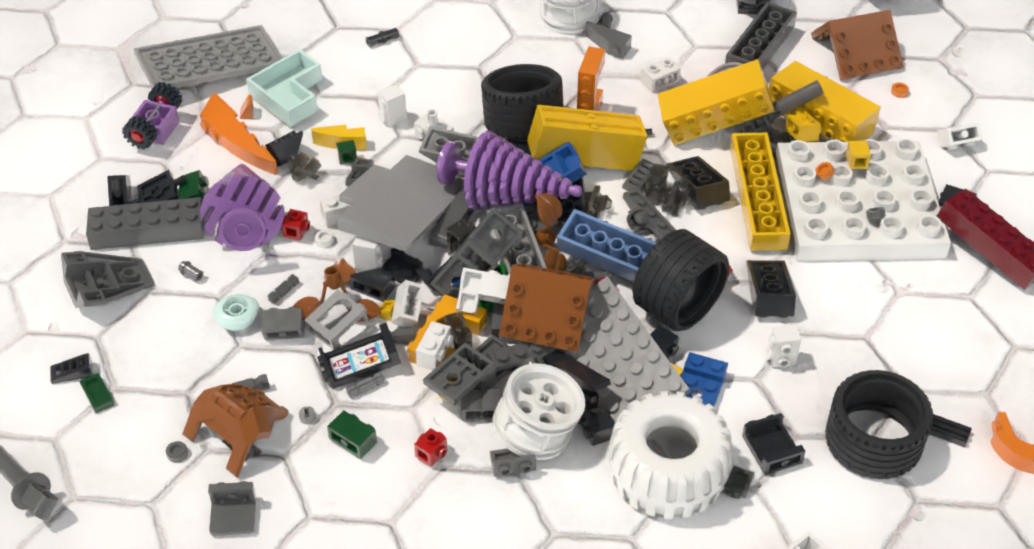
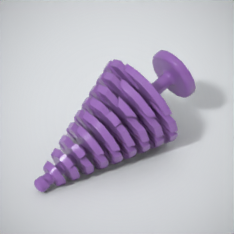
M489 130L485 131V133L483 132L478 137L477 143H474L468 162L461 160L459 145L453 141L447 142L439 154L437 162V179L439 183L443 185L450 184L455 179L458 171L465 172V201L471 210L510 206L513 204L518 205L525 202L534 203L537 201L535 195L542 193L551 194L556 198L559 196L560 199H567L569 195L580 197L582 194L581 186H573L570 179L566 177L562 179L560 173L556 171L553 173L552 168L544 166L539 160H535L531 155L525 154L523 150L516 148L513 144Z
M241 163L217 181L204 195L200 216L202 221L209 208L207 221L204 226L209 236H211L218 223L219 226L214 241L221 245L225 244L226 247L232 250L250 251L259 245L262 246L269 242L280 230L284 219V204L281 207L278 205L276 209L281 198L277 191L248 166Z

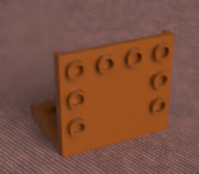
M891 9L830 20L811 32L812 39L824 40L830 36L840 81L904 68Z
M523 263L512 265L499 336L578 352L590 288L594 287L596 278Z

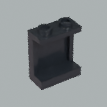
M782 413L771 414L765 418L751 420L744 424L742 437L764 476L803 464L806 451L802 444L795 445L783 425L784 416Z

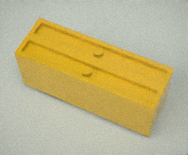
M758 59L658 93L662 121L673 145L775 112L768 84Z
M796 60L770 79L769 92L772 103L816 80L819 81L824 94L788 113H795L798 110L807 111L820 123L821 134L825 138H828L830 135L831 140L835 138V140L842 142L863 141L874 134L881 106Z
M537 105L527 140L531 155L535 160H540L570 141L576 148L583 166L633 171L639 163L648 136L640 115Z

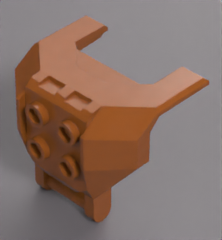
M236 383L219 385L203 390L194 401L182 435L191 442H194L203 422L231 444L232 453L226 470L236 478H239L250 446L257 440L269 438L274 422L285 419L289 410L268 398L260 388L252 389L249 386Z

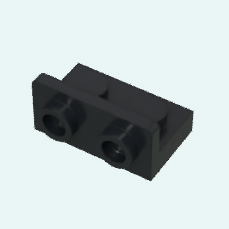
M392 248L391 257L380 269L395 274V281L400 284L405 280L417 283L421 277L415 269L419 265L423 266V262L402 250Z

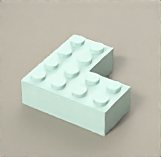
M301 49L246 79L248 94H251L252 98L290 127L318 112L316 95L310 92L308 88L323 80L321 64Z

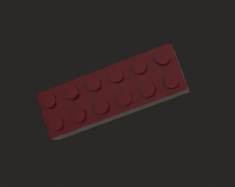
M967 188L945 201L936 216L940 221L1024 290L1034 283V242L1031 239H1028L1016 227L1007 222L1003 216L996 213L988 204L981 201Z

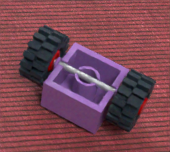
M166 82L155 84L148 94V100L142 102L122 128L124 139L127 138L128 143H132L131 146L134 147L136 145L138 149H148L153 142L164 145L179 124L177 109L182 102V95H179V90H175V86L172 88L171 84L168 83L166 85Z

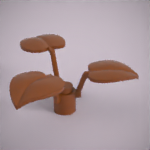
M536 194L540 221L547 226L534 234L538 246L549 249L545 254L544 262L548 269L567 272L568 264L566 257L563 254H559L557 248L549 246L555 242L558 236L549 229L558 223L557 218H560L562 215L561 203L558 198L551 194Z
M344 258L340 259L333 266H329L324 270L325 281L323 282L321 299L318 300L316 297L309 296L298 300L292 307L302 308L306 319L324 302L327 287L332 290L341 287L344 294L348 293L344 284L350 283V275L356 273L355 269ZM360 299L356 302L365 306L369 320L381 313L378 304L372 300ZM360 318L357 322H365V320Z

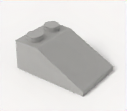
M429 126L419 148V153L437 163L443 146L447 142L453 141L459 145L461 160L468 162L470 152L474 143H477L478 137ZM458 171L457 174L465 176V172Z

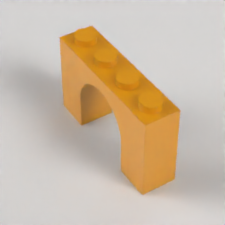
M444 295L441 301L436 303L433 313L428 315L423 328L418 330L415 340L409 343L407 348L409 362L417 364L416 349L431 321L451 326V328L462 329L479 336L487 324V309L478 306L476 314L460 312L456 310L458 299ZM449 347L445 353L444 360L457 349Z

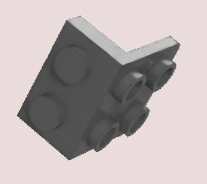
M240 481L237 483L219 482L217 484H209L208 493L211 500L210 534L217 536L253 533L256 511V493L253 482Z

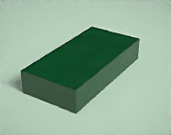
M99 373L79 381L95 414L115 405Z

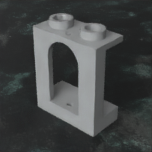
M336 290L304 322L310 333L332 350L341 347L338 339L360 318L366 322L369 319L366 314L367 309L363 304H357L348 293L344 294L340 290ZM341 302L351 311L331 330L318 322L331 308Z

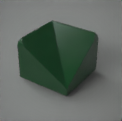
M353 140L336 143L340 165L352 163L356 160L357 153Z

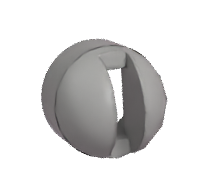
M308 406L300 409L299 419L301 423L311 424L316 420V413L312 407Z

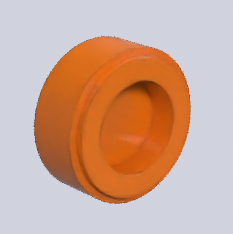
M897 82L892 85L891 94L893 96L904 98L908 95L909 87L905 83Z
M829 162L819 164L815 170L816 176L822 181L830 179L835 173L834 167Z

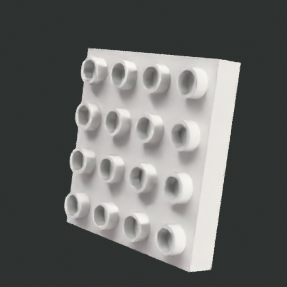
M906 138L898 141L866 139L871 153L868 169H849L846 158L848 142L829 140L827 142L795 140L791 143L777 144L775 162L796 262L947 258L951 242L946 225L936 217L940 211V206L920 141ZM829 162L834 167L835 173L830 179L822 181L816 176L815 170L819 164ZM874 207L885 208L886 216L880 219H867L866 211Z

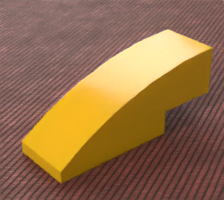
M345 124L311 128L313 144L337 149L336 143L353 140L356 150L367 149L365 127L347 129Z

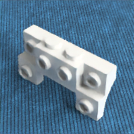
M463 268L456 310L476 314L479 300L505 304L510 274L506 276L493 270L485 272Z

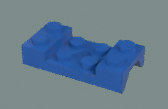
M570 141L539 160L544 166L552 168L553 173L555 171L560 173L562 179L566 177L572 183L587 175L578 152ZM525 202V203H523V206L525 207L526 205H529L530 203H526V202Z
M689 352L681 376L691 391L686 397L693 398V393H700L702 396L699 398L702 399L704 405L711 404L715 407L727 374L728 362Z

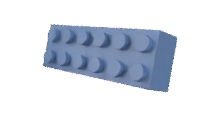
M576 209L573 210L557 236V249L633 282L642 261L657 243Z

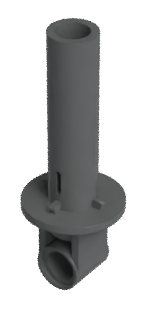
M816 80L773 102L775 112L739 123L740 133H755L767 126L771 131L774 130L773 123L775 119L824 94L819 81Z
M0 445V474L13 487L11 502L16 508L21 510L29 509L30 513L35 517L47 520L59 501L58 497L50 492V479L41 472L28 474Z

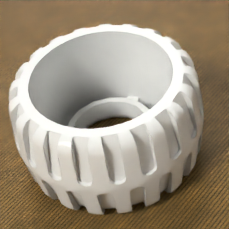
M659 391L656 396H652L649 393L643 395L641 401H632L628 404L627 409L619 414L609 442L608 454L613 484L618 487V492L624 500L629 498L630 505L637 510L640 508L645 509L646 514L655 517V514L664 515V519H673L675 515H681V518H687L692 515L693 511L697 513L707 509L708 504H713L723 491L732 466V437L725 419L722 415H717L716 408L711 404L704 405L701 398L695 395L693 398L686 397L685 392L677 391L676 394H668V391ZM670 438L686 442L696 449L685 458L669 459L654 453L647 445V441Z

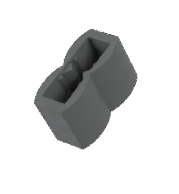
M494 388L483 391L472 389L461 399V420L466 422L493 421L494 412L502 398V390Z

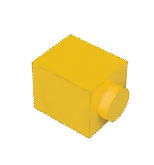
M867 140L848 141L846 158L849 169H868L871 153Z

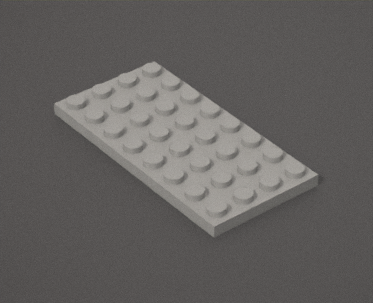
M262 25L134 48V55L152 88L158 82H166V85L170 83L172 88L175 86L178 89L258 73L283 59Z
M605 277L596 283L594 287L590 288L578 352L562 350L565 354L610 379L611 385L597 391L599 394L598 404L603 412L608 410L616 423L619 414L627 409L628 404L634 400L641 401V397L645 394L651 393L652 396H656L659 391H668V394H676L677 391L685 392V396L688 395L691 391L609 277Z

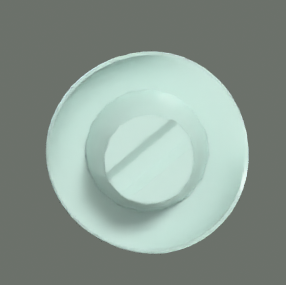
M234 294L216 303L213 314L222 327L238 331L251 325L257 316L259 304L256 299L250 296Z

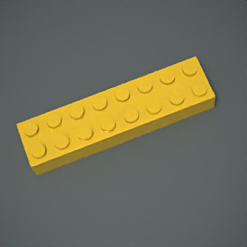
M732 133L730 152L750 251L788 250L791 234L768 133Z

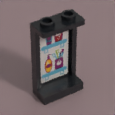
M386 322L379 325L381 332L326 353L322 347L318 348L320 356H317L321 368H325L322 371L326 383L330 382L332 389L401 364Z

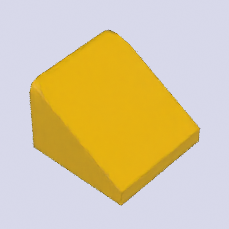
M395 300L384 301L380 306L381 313L378 317L391 322Z

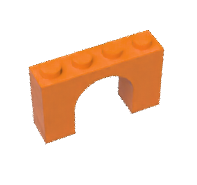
M588 46L578 71L577 109L600 111L603 103V89H597V85L605 64L606 49Z

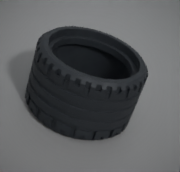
M537 64L509 65L492 71L481 82L484 125L487 130L505 139H528L537 105L564 107L562 77L558 72L547 66Z
M679 229L670 232L653 246L642 261L633 282V300L636 305L673 331L687 330L702 320L720 297L729 276V260L724 253L689 230Z
M867 370L852 374V376L847 377L845 381L840 383L832 400L825 429V439L827 440L826 443L829 446L830 452L841 465L860 476L872 479H890L904 475L906 472L911 471L919 462L933 423V409L931 408V402L928 400L929 398L917 384L897 373L883 370ZM862 410L886 413L902 423L909 435L896 439L875 437L856 427L850 421L848 415Z

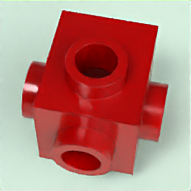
M290 209L282 222L283 237L301 241L305 232H308L310 229L308 213Z
M430 428L426 433H422L414 443L415 457L432 467L447 454V438L443 433Z

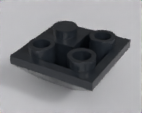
M294 130L265 145L268 152L276 160L277 167L297 157L303 137L302 131L296 133Z

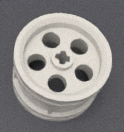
M541 0L539 5L540 20L545 27L558 33L573 34L586 31L587 21L593 23L599 21L600 2L599 0Z
M546 364L521 366L510 375L503 392V397L500 399L494 412L493 428L495 434L507 449L519 456L536 455V460L554 458L566 448L573 429L584 412V394L571 376L556 367ZM521 407L529 408L530 413H525ZM547 418L550 423L541 422L540 419Z

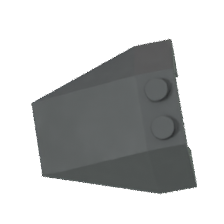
M84 251L61 253L64 284L75 308L103 305L154 286V282L141 258Z

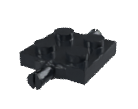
M168 169L137 185L138 197L128 202V204L179 199L177 187L187 182L186 177L182 175L174 179L173 174Z

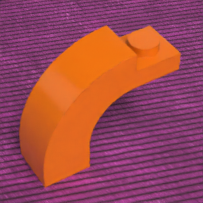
M997 412L995 420L992 421V431L994 434L990 441L994 451L1010 466L1020 471L1034 474V445L1022 441L1014 434L1006 412Z

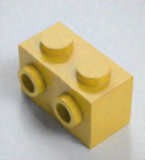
M798 110L795 113L786 114L785 130L793 138L805 142L819 141V134L822 131L821 125L807 111Z

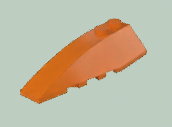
M216 93L212 94L200 114L202 130L208 132L213 141H217L222 147L244 162L271 174H278L276 160L263 145L260 146L257 137L253 133L249 134L244 121H238L236 118L238 114Z

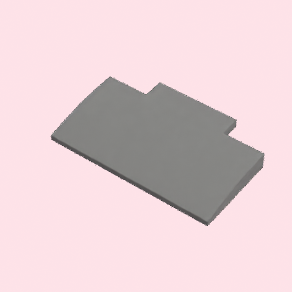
M405 155L391 169L374 164L339 195V201L350 206L338 216L337 230L406 252L446 212L463 186L464 179L456 175L452 183L443 185L437 179L436 165Z

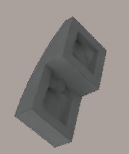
M357 157L352 164L350 174L346 178V185L350 186L372 167L374 160Z

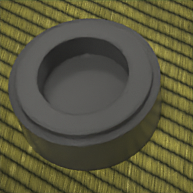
M874 207L866 211L867 219H880L886 216L885 208Z
M181 441L170 443L166 447L168 460L173 463L185 460L188 456L186 444Z

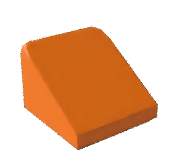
M248 94L240 108V119H252L254 105L251 94Z

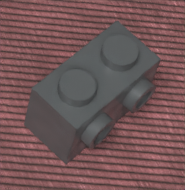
M289 307L288 309L269 308L268 310H262L261 332L264 339L304 338L305 315L302 308Z

